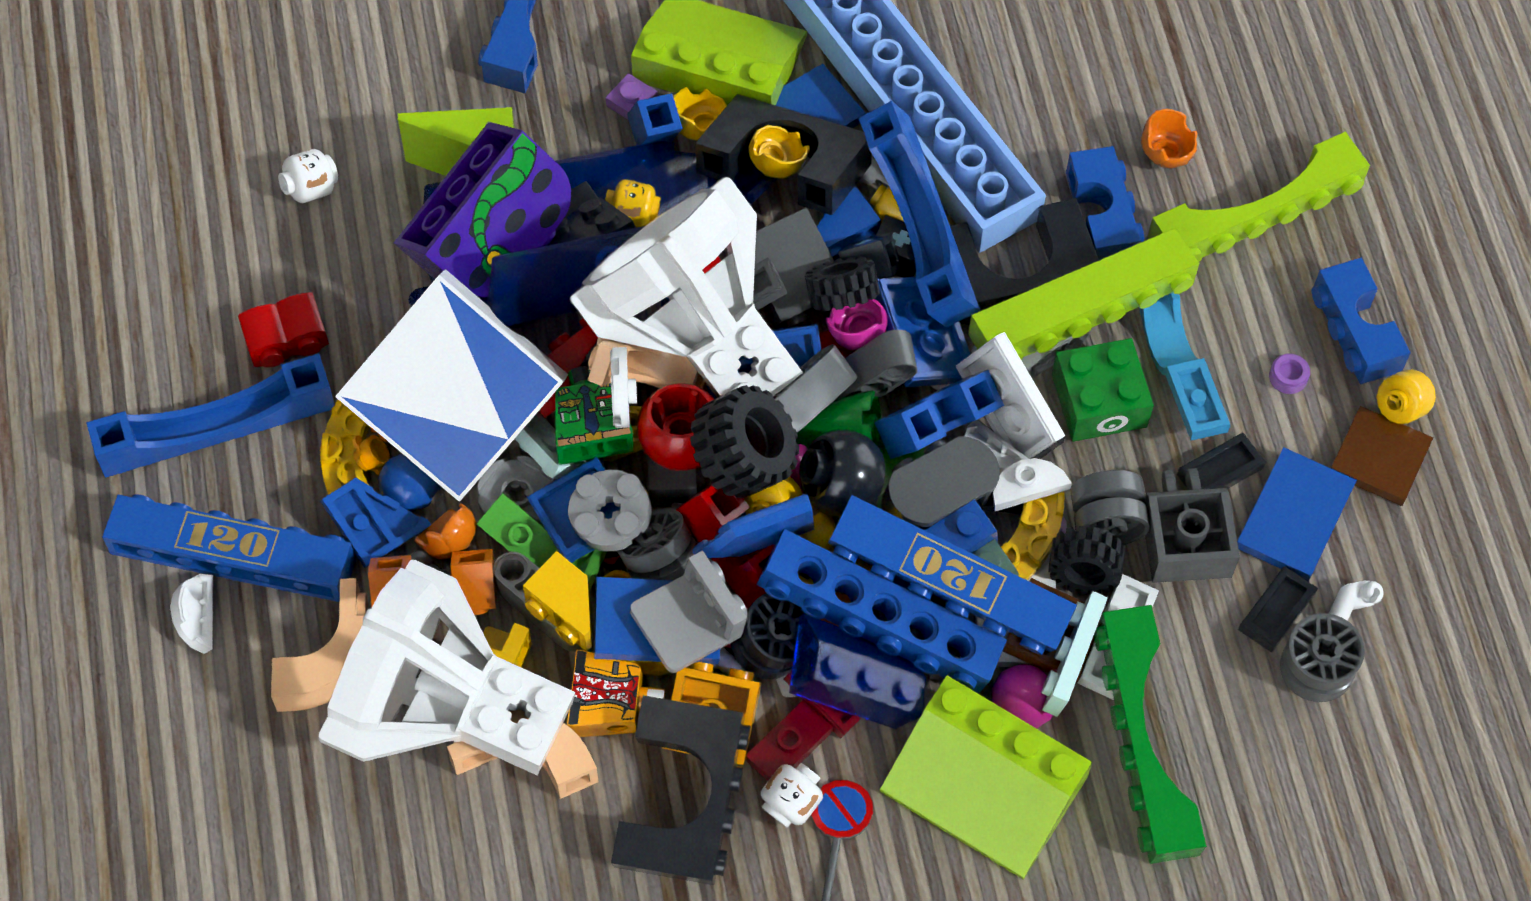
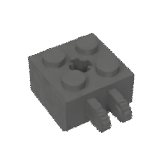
M1197 468L1187 470L1185 477L1187 490L1177 491L1173 470H1163L1161 478L1163 492L1146 493L1145 505L1148 511L1150 530L1145 535L1152 583L1232 578L1238 564L1240 555L1229 491L1227 488L1201 489Z

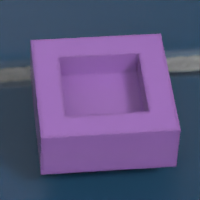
M628 73L607 95L606 106L628 119L627 114L637 101L657 97L658 94L655 89Z

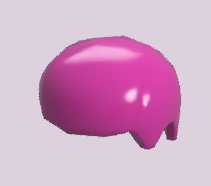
M868 299L867 303H857L852 308H849V306H845L841 310L832 308L830 317L826 318L829 332L838 345L848 350H858L886 331L888 319L883 306L875 299Z
M1018 664L999 674L992 687L993 703L1036 729L1051 720L1053 716L1042 711L1047 696L1042 694L1041 691L1047 675L1040 668L1027 664Z

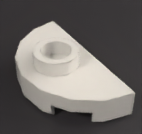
M615 347L610 350L613 426L615 428L630 427L629 404L637 403L636 379H628L627 347Z
M973 421L967 426L965 437L979 440L991 449L997 458L1000 474L1007 466L1019 460L1029 459L980 421Z
M1037 458L1019 460L1007 466L1000 474L998 484L993 491L994 510L999 511L1070 490L1072 483L1065 472L1052 462Z
M199 574L178 586L173 593L170 610L172 622L179 636L191 648L205 654L212 650L213 575Z

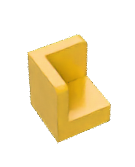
M514 623L510 633L487 626L483 634L493 654L522 668L532 646L530 628Z

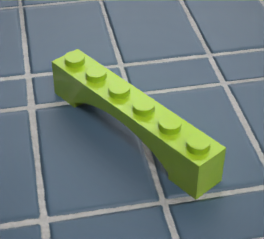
M1345 131L1314 145L1307 168L1296 179L1277 192L1248 204L1225 209H1189L1184 203L1152 217L1147 238L1150 239L1177 228L1198 262H1200L1203 257L1214 252L1218 254L1226 252L1236 242L1247 237L1249 239L1257 238L1268 228L1278 223L1288 224L1295 220L1299 214L1309 209H1321L1332 199L1345 194L1349 196L1356 193L1364 185L1370 164Z

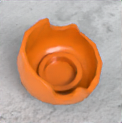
M1168 108L1156 110L1146 121L1141 137V145L1143 151L1152 162L1160 167L1172 169L1188 164L1195 156L1197 151V131H1191L1187 127L1186 115L1184 113Z
M460 503V509L457 511L453 509L446 511L414 539L433 558L438 560L450 559L452 552L465 551L469 547L477 531V524L473 512L464 504Z

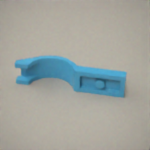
M1173 292L1161 297L1148 308L1141 309L1139 307L1151 357L1157 369L1167 378L1190 441L1228 433L1230 422L1204 358H1196L1186 338L1180 308V295Z

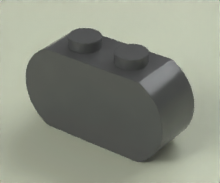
M959 436L948 443L940 440L931 445L924 452L925 455L913 460L909 457L899 462L892 469L891 478L881 499L882 510L926 530L974 499L980 507L986 505L999 481V464L991 449L979 440L965 436Z

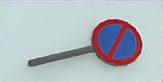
M834 780L823 785L820 788L823 793V799L811 814L816 827L826 836L833 838L822 901H830L841 839H850L860 835L869 826L873 817V801L868 791L860 784L849 780Z

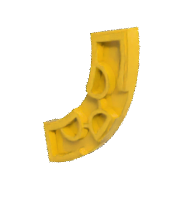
M337 400L331 410L332 415L327 423L325 432L322 434L320 447L322 475L328 495L354 478H358L368 484L363 474V469L355 462L353 453L356 448L352 443V439L359 435L365 440L370 426L340 400Z
M1064 491L1024 503L1016 531L1010 540L1001 546L1017 569L1018 576L1025 580H1029L1038 571L1051 552L1053 538H1056L1061 528L1064 513Z

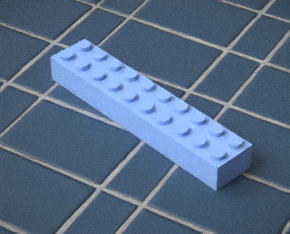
M783 0L869 112L892 100L911 117L942 206L956 224L967 222L978 253L1037 222L1039 207L1044 205L1046 194L891 0Z

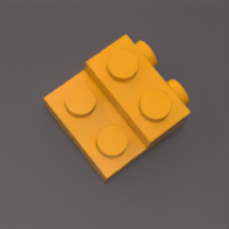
M695 662L689 665L688 668L686 667L677 672L671 700L742 712L745 719L744 724L750 725L752 729L762 684L761 682L753 681V672L730 668L729 676L712 673L714 664ZM662 747V749H667V750H672V751L687 753V752L680 751V750H675V749H669V748H663V747ZM739 749L737 764H745L747 750Z

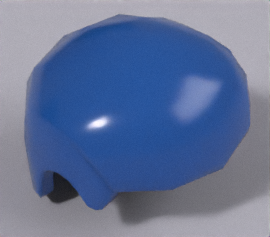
M403 454L390 458L381 469L378 477L380 494L383 496L387 495L399 502L401 507L410 512L428 507L436 492L442 489L437 482Z

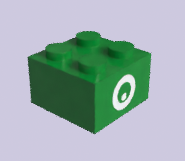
M1132 338L1056 352L1052 378L1072 442L1148 427L1154 405Z

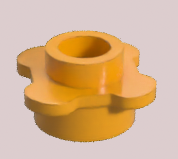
M359 435L353 437L352 443L356 448L353 453L355 462L364 471L372 470L379 476L381 469L390 459V453L386 444L375 435H371L365 440Z

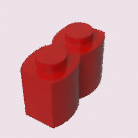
M313 292L292 295L280 300L276 304L253 307L238 315L254 367H275L292 355H314L321 348L329 344Z

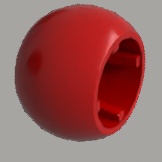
M685 383L670 384L652 393L643 404L637 422L638 438L644 452L656 464L669 470L687 471L701 467L700 463L695 461L693 455L695 448L691 446L690 437L694 435L691 430L692 421L696 420L695 413L697 410L702 408L704 404L714 400V398L704 389Z

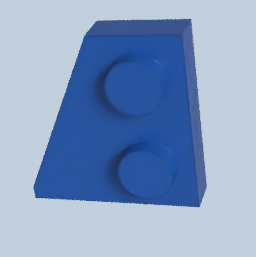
M358 478L349 481L320 501L343 537L352 544L353 551L364 568L369 566L370 558L385 556L431 526L428 519L423 516L419 517L401 507L399 502L387 495L383 496L373 490V487Z

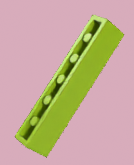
M1174 228L971 315L968 335L978 350L992 338L1005 332L1022 360L1023 357L1037 351L1038 353L1047 352L1055 347L1058 342L1071 336L1079 338L1088 333L1092 327L1101 323L1116 322L1127 312L1138 307L1141 309L1148 308L1161 297L1170 293L1180 294L1188 290L1195 281L1200 263L1177 228Z

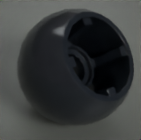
M833 430L826 432L811 443L801 459L799 475L802 491L805 495H808L813 507L832 517H841L851 495L874 505L882 491L885 479L883 454L870 438L856 431Z

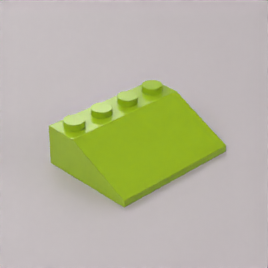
M664 0L644 26L631 54L632 74L648 86L673 93H678L685 87L692 94H700L704 89H708L711 94L723 98L727 105L737 94L776 105L783 87L790 78L807 37V31L699 0Z
M947 675L923 711L881 786L880 792L1024 880L1088 778L1092 762Z

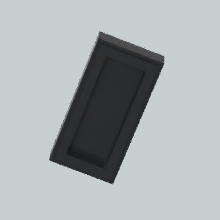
M1242 432L1180 467L1177 476L1186 486L1185 477L1187 470L1197 468L1201 489H1228L1264 469L1266 461Z
M1284 566L1242 621L1238 630L1272 653L1315 596L1318 588Z

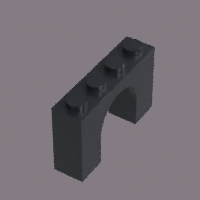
M739 94L733 98L695 143L697 174L716 180H721L724 177L733 180L750 160L749 144L756 130L766 125L780 126L788 132H799L803 147L810 146L807 155L810 160L798 174V205L829 215L835 213L872 164V153L863 131Z
M1076 198L1039 207L1036 228L1043 244L1048 264L1040 272L1026 278H1006L989 270L978 256L967 222L950 225L980 311L1099 261ZM971 316L959 321L960 325H970Z
M643 695L635 735L637 742L684 751L698 758L710 773L712 782L711 795L704 811L694 821L679 828L664 829L619 821L611 860L614 868L709 885L715 884L716 875L724 876L728 851L721 850L724 833H732L736 811L734 808H729L731 791L739 792L743 774V767L736 766L739 749L747 750L751 729L750 725L744 724L745 719L742 712Z

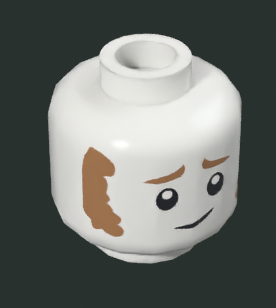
M311 149L286 158L283 162L282 173H279L278 179L284 194H290L299 203H306L331 194L334 183L338 181V172L333 159L329 155H324L317 149Z
M802 763L796 769L787 764L781 765L761 790V797L765 801L761 807L787 828L791 823L802 825L823 799V793L816 785L821 778Z

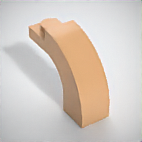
M598 337L597 344L589 357L588 369L591 371L588 381L600 386L611 383L610 350L615 347H627L628 379H636V382L658 388L670 384L685 383L703 389L705 383L687 357Z
M356 578L340 579L339 623L334 636L324 647L305 656L272 658L271 698L277 712L306 710L330 702L348 652L363 625V617L368 609L367 593L360 592Z
M522 710L510 711L512 713V722L518 723L521 718L529 719ZM563 723L542 765L549 774L560 799L598 783L597 767L586 745L569 726ZM463 741L453 742V744L447 746L450 761L456 775L498 758Z

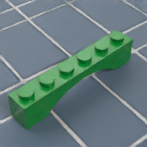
M1152 605L1103 612L1093 636L1097 651H1103L1106 666H1102L1104 687L1106 691H1113L1115 705L1111 706V720L1115 731L1121 730L1124 745L1119 747V755L1123 770L1130 771L1133 786L1128 787V796L1132 811L1139 812L1142 827L1137 828V838L1142 853H1148L1150 864L1200 856L1207 846L1198 806L1183 794L1164 772L1153 752L1145 726L1143 709L1145 681L1151 661L1160 646Z

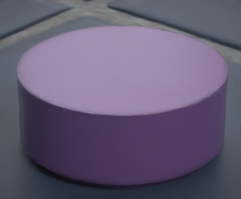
M1283 354L1277 357L1269 372V379L1273 387L1285 394H1295L1302 391L1310 377L1308 363L1302 357L1295 354Z

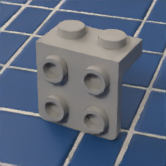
M703 550L688 558L683 576L639 598L630 607V614L665 668L671 673H676L741 638L747 621V609L742 599L737 594H731L725 585V577L720 566L715 561L710 562Z

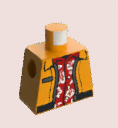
M576 649L571 689L575 692V696L569 709L567 726L579 737L635 733L643 695L665 699V689L642 687V666L624 660L594 659L593 652Z

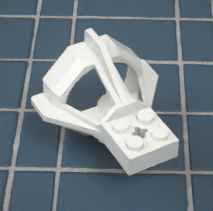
M728 177L722 178L709 189L698 191L656 217L611 252L582 282L584 286L570 297L571 303L597 337L687 357L717 398L745 385L748 387L752 385L759 386L762 391L767 390L775 396L803 374L755 309L753 290L757 214L734 182ZM727 248L728 256L704 274L702 269L714 261ZM666 297L670 300L643 322L633 317ZM741 356L748 359L752 358L753 360L751 364L752 369L749 373H738L737 371L741 366L738 360Z
M410 560L406 568H400L380 591L372 608L367 609L363 617V625L348 652L327 707L328 717L319 732V741L363 762L448 741H463L538 776L573 703L575 692L493 654L457 579L417 560ZM440 620L449 628L441 646L432 641ZM403 704L410 706L402 722H393ZM522 710L529 719L521 718L518 723L512 722V713L510 711Z

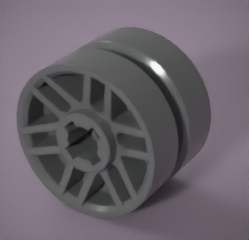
M1124 470L1100 471L1078 479L1071 486L1070 493L1072 508L1075 513L1076 531L1079 530V526H1086L1087 531H1093V527L1100 528V534L1108 531L1113 534L1112 539L1118 537L1121 540V546L1135 542L1149 532L1150 524L1145 505L1143 479L1138 474Z
M660 508L652 510L651 520L643 534L640 532L636 538L631 540L633 544L624 549L617 550L633 579L675 580L684 575L688 558L694 555L692 549L697 545V542L691 535V531L680 512L671 508Z
M1318 613L1305 617L1292 630L1281 654L1280 671L1284 682L1296 695L1309 701L1328 702L1339 698L1349 689L1363 663L1365 649L1362 637L1350 622L1337 615Z

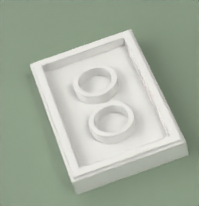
M1005 332L992 338L956 365L962 378L989 370L1004 406L989 413L985 418L994 433L1027 458L1031 459L1065 436Z

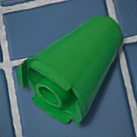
M864 391L831 402L797 433L796 443L809 448L817 437L826 432L853 430L867 436L878 446L881 436L874 422L882 419L878 396H874L875 391Z

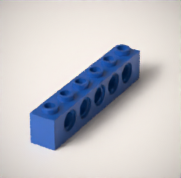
M786 529L783 530L776 541L756 585L764 588L769 596L777 600H788L802 607V610L807 615L817 619L824 618L838 625L841 631L849 636L865 638L875 643L880 651L892 656L899 655L913 662L914 666L924 673L937 674L943 678L948 675L978 694L990 682L1007 639ZM798 573L810 576L814 584H806L801 581ZM835 591L845 593L851 603L839 600ZM875 609L883 612L887 621L877 619L872 610ZM910 628L918 629L923 634L924 640L915 638L910 632ZM947 646L956 648L961 655V659L953 657L948 652Z

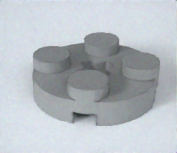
M517 456V460L504 462V459L498 460L479 479L478 505L480 512L484 515L502 492L511 499V496L508 494L510 490L517 492L523 488L525 489V499L515 503L542 524L529 503L527 496L552 483L554 479L547 476L542 471V467L532 457Z
M604 470L581 477L577 481L576 489L570 497L568 506L569 520L576 534L587 545L600 551H617L633 544L631 540L636 538L640 532L643 534L648 528L652 514L650 499L638 477L619 470ZM610 502H614L615 506H621L620 511L613 512L612 518L609 519L605 518L604 513L600 511L603 506Z

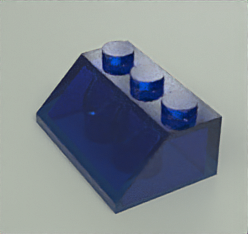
M805 614L799 617L789 689L790 694L893 729H897L921 717L926 676L914 666L913 662L899 655H888L880 651L875 643L865 638L852 637L845 634L839 626Z

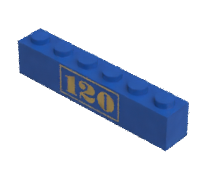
M134 494L132 497L117 495L102 536L109 553L112 555L336 602L340 601V579L351 577L356 562L352 544L337 535L329 534L325 537L311 535L307 531L293 526L282 529L270 526L267 522L260 519L250 518L244 521L231 518L228 514L221 511L200 512L182 503L173 502L170 505L157 503L151 498L139 494Z
M853 495L849 498L827 543L835 547L834 554L854 564L858 558L872 565L871 572L893 582L894 577H897L910 584L907 590L927 600H930L931 596L934 595L946 601L945 609L963 618H968L971 613L985 620L982 627L997 635L1005 637L1006 633L1009 632L1022 638L1020 645L1039 655H1042L1044 650L1052 652L1057 649L1077 607V604Z

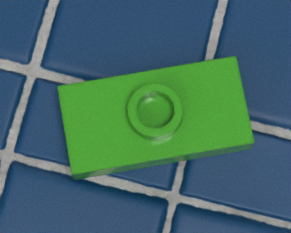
M503 492L476 523L509 552L521 553L539 568L556 551L559 552L544 526Z

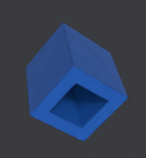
M672 93L639 100L627 114L637 149L672 142L683 129Z

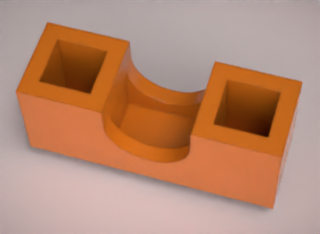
M493 549L452 552L450 576L457 579L474 615L484 614L489 609H496L497 590L493 570ZM411 555L370 558L368 579L371 607L380 591L399 569L406 568L409 561L412 560Z

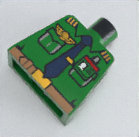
M587 366L571 369L568 372L570 386L561 387L555 391V436L559 465L590 460L595 457L601 458L634 452L631 424L628 428H615L613 426L611 383L600 386L588 381L591 370Z

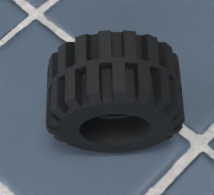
M747 385L741 386L704 404L695 413L696 420L692 421L691 430L694 435L690 437L691 446L695 448V453L693 454L695 461L700 463L702 467L700 471L704 477H709L711 485L717 490L722 488L723 494L730 497L735 495L736 498L751 496L787 479L792 474L791 470L796 468L798 461L795 456L799 454V446L796 443L798 438L797 431L793 429L791 424L793 420L790 414H786L784 411V405L779 399L775 401L773 394L769 391H762L759 386L754 385L750 387Z

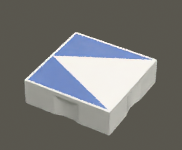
M445 269L335 397L460 502L562 385L568 374L528 339L505 326L486 303Z

